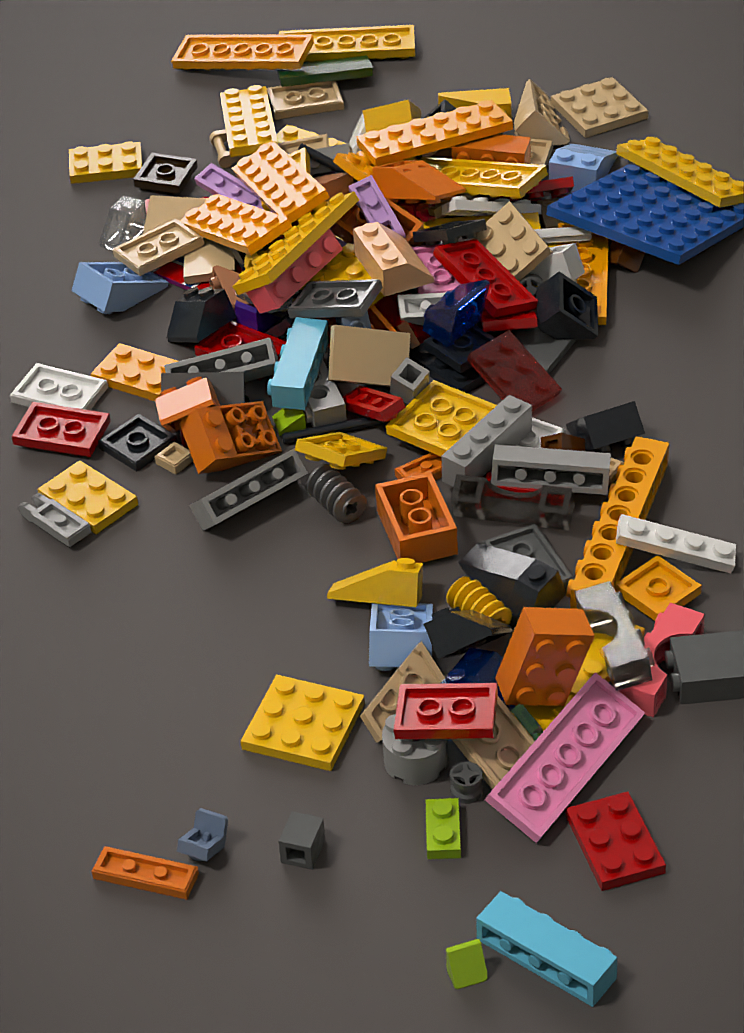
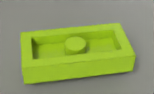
M425 799L427 859L461 858L459 799Z

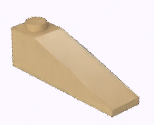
M531 79L526 82L515 116L514 134L516 136L531 137V139L551 140L553 145H567L570 139L566 128L563 126L559 127L558 124L561 122V119L553 111L554 106L549 97Z

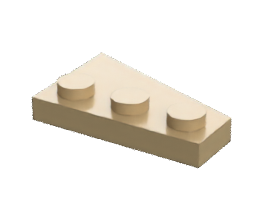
M422 641L415 646L360 715L376 743L382 740V731L387 717L396 714L400 684H449Z

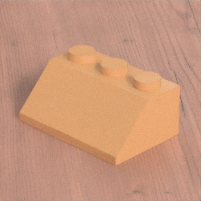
M379 222L367 223L361 227L353 228L355 255L372 279L381 280L383 287L381 292L384 296L434 283V277L403 236Z

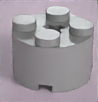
M396 714L387 717L382 731L384 767L387 773L394 779V775L403 779L404 783L408 785H423L440 777V772L444 767L446 769L448 765V740L395 739L394 723Z

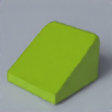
M282 408L272 416L279 436H282V433L306 429L303 410Z
M480 939L446 949L447 972L455 989L478 984L488 979Z

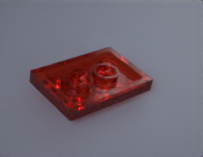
M510 330L469 353L467 361L502 400L511 395L531 404L532 411L558 396L562 390Z

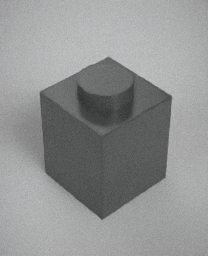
M291 812L278 841L281 863L313 870L325 842L323 818L312 814Z

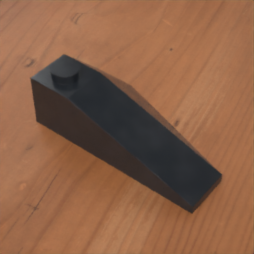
M477 543L458 562L471 580L480 581L483 587H486L491 594L496 596L497 600L503 602L504 606L511 610L512 618L508 625L513 628L516 627L523 607L554 608L567 594L559 571L535 558Z

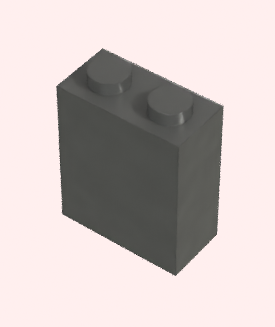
M744 630L670 637V650L665 651V665L667 670L672 669L670 674L672 692H678L681 705L744 698Z

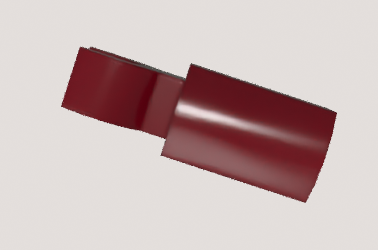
M401 200L396 204L423 222L436 220V217L431 216L428 212L429 207H434L435 204H426V202L405 203V200Z

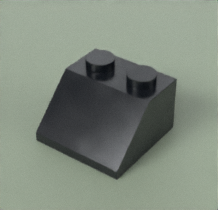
M560 271L537 287V326L542 332L549 334L555 339H595L598 337L597 296Z
M193 287L183 293L184 296L175 301L166 338L168 342H200L237 318L225 289H213V287L198 289Z
M635 401L587 415L566 424L567 430L571 435L585 439L586 452L594 450L595 452L604 453L612 450L611 444L620 442L621 447L633 444L636 436L645 434Z
M460 607L450 610L449 608L439 610L431 615L433 620L424 623L437 659L463 655L513 632L510 625L474 610H461Z

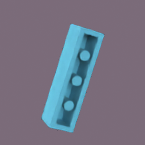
M296 317L292 328H288L287 342L281 346L280 361L275 362L274 377L269 379L267 385V393L272 397L273 407L306 409L329 344L328 320Z
M500 891L476 918L477 939H480V942L592 1007L617 979V956L613 955L610 950L595 945L583 938L577 931L565 928L547 914L535 911L516 897L512 898Z

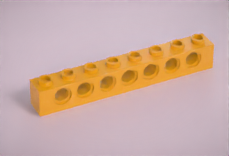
M636 436L632 446L626 448L624 465H619L616 483H611L608 502H603L601 507L600 521L594 522L592 540L586 541L583 552L584 558L583 560L579 559L576 565L575 579L569 580L566 597L570 598V609H583L585 613L591 606L608 613L616 594L615 583L622 579L634 550L632 547L616 544L618 520L621 514L646 520L668 466V442Z

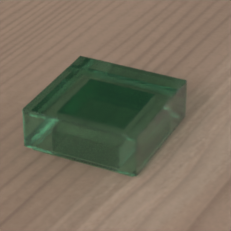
M519 703L511 712L533 740L536 741L543 733V729L523 704Z

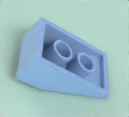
M578 144L560 147L556 149L549 161V180L573 176L574 187L571 191H577L607 176L618 155L616 151Z
M79 262L71 291L79 295L83 302L96 306L97 311L103 314H112V312H124L168 287L169 282L151 271L139 276L122 262Z
M372 603L369 631V667H375L381 671L393 670L394 667H399L421 641L432 656V644L424 623L432 620L433 604L419 603L417 607Z

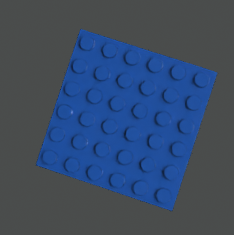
M633 164L625 165L611 174L547 205L546 215L677 265L744 227V204L739 203L719 208L652 172L640 170L637 165Z

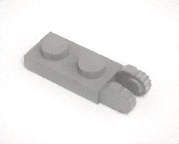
M36 493L32 497L37 509L28 504V502H23L18 506L22 516L29 522H33L68 547H71L91 533V527L88 522L54 499L50 500L40 493Z

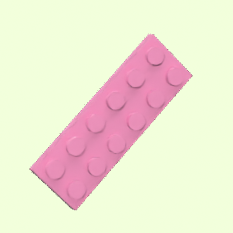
M595 672L488 794L485 801L537 843L640 721L645 712Z

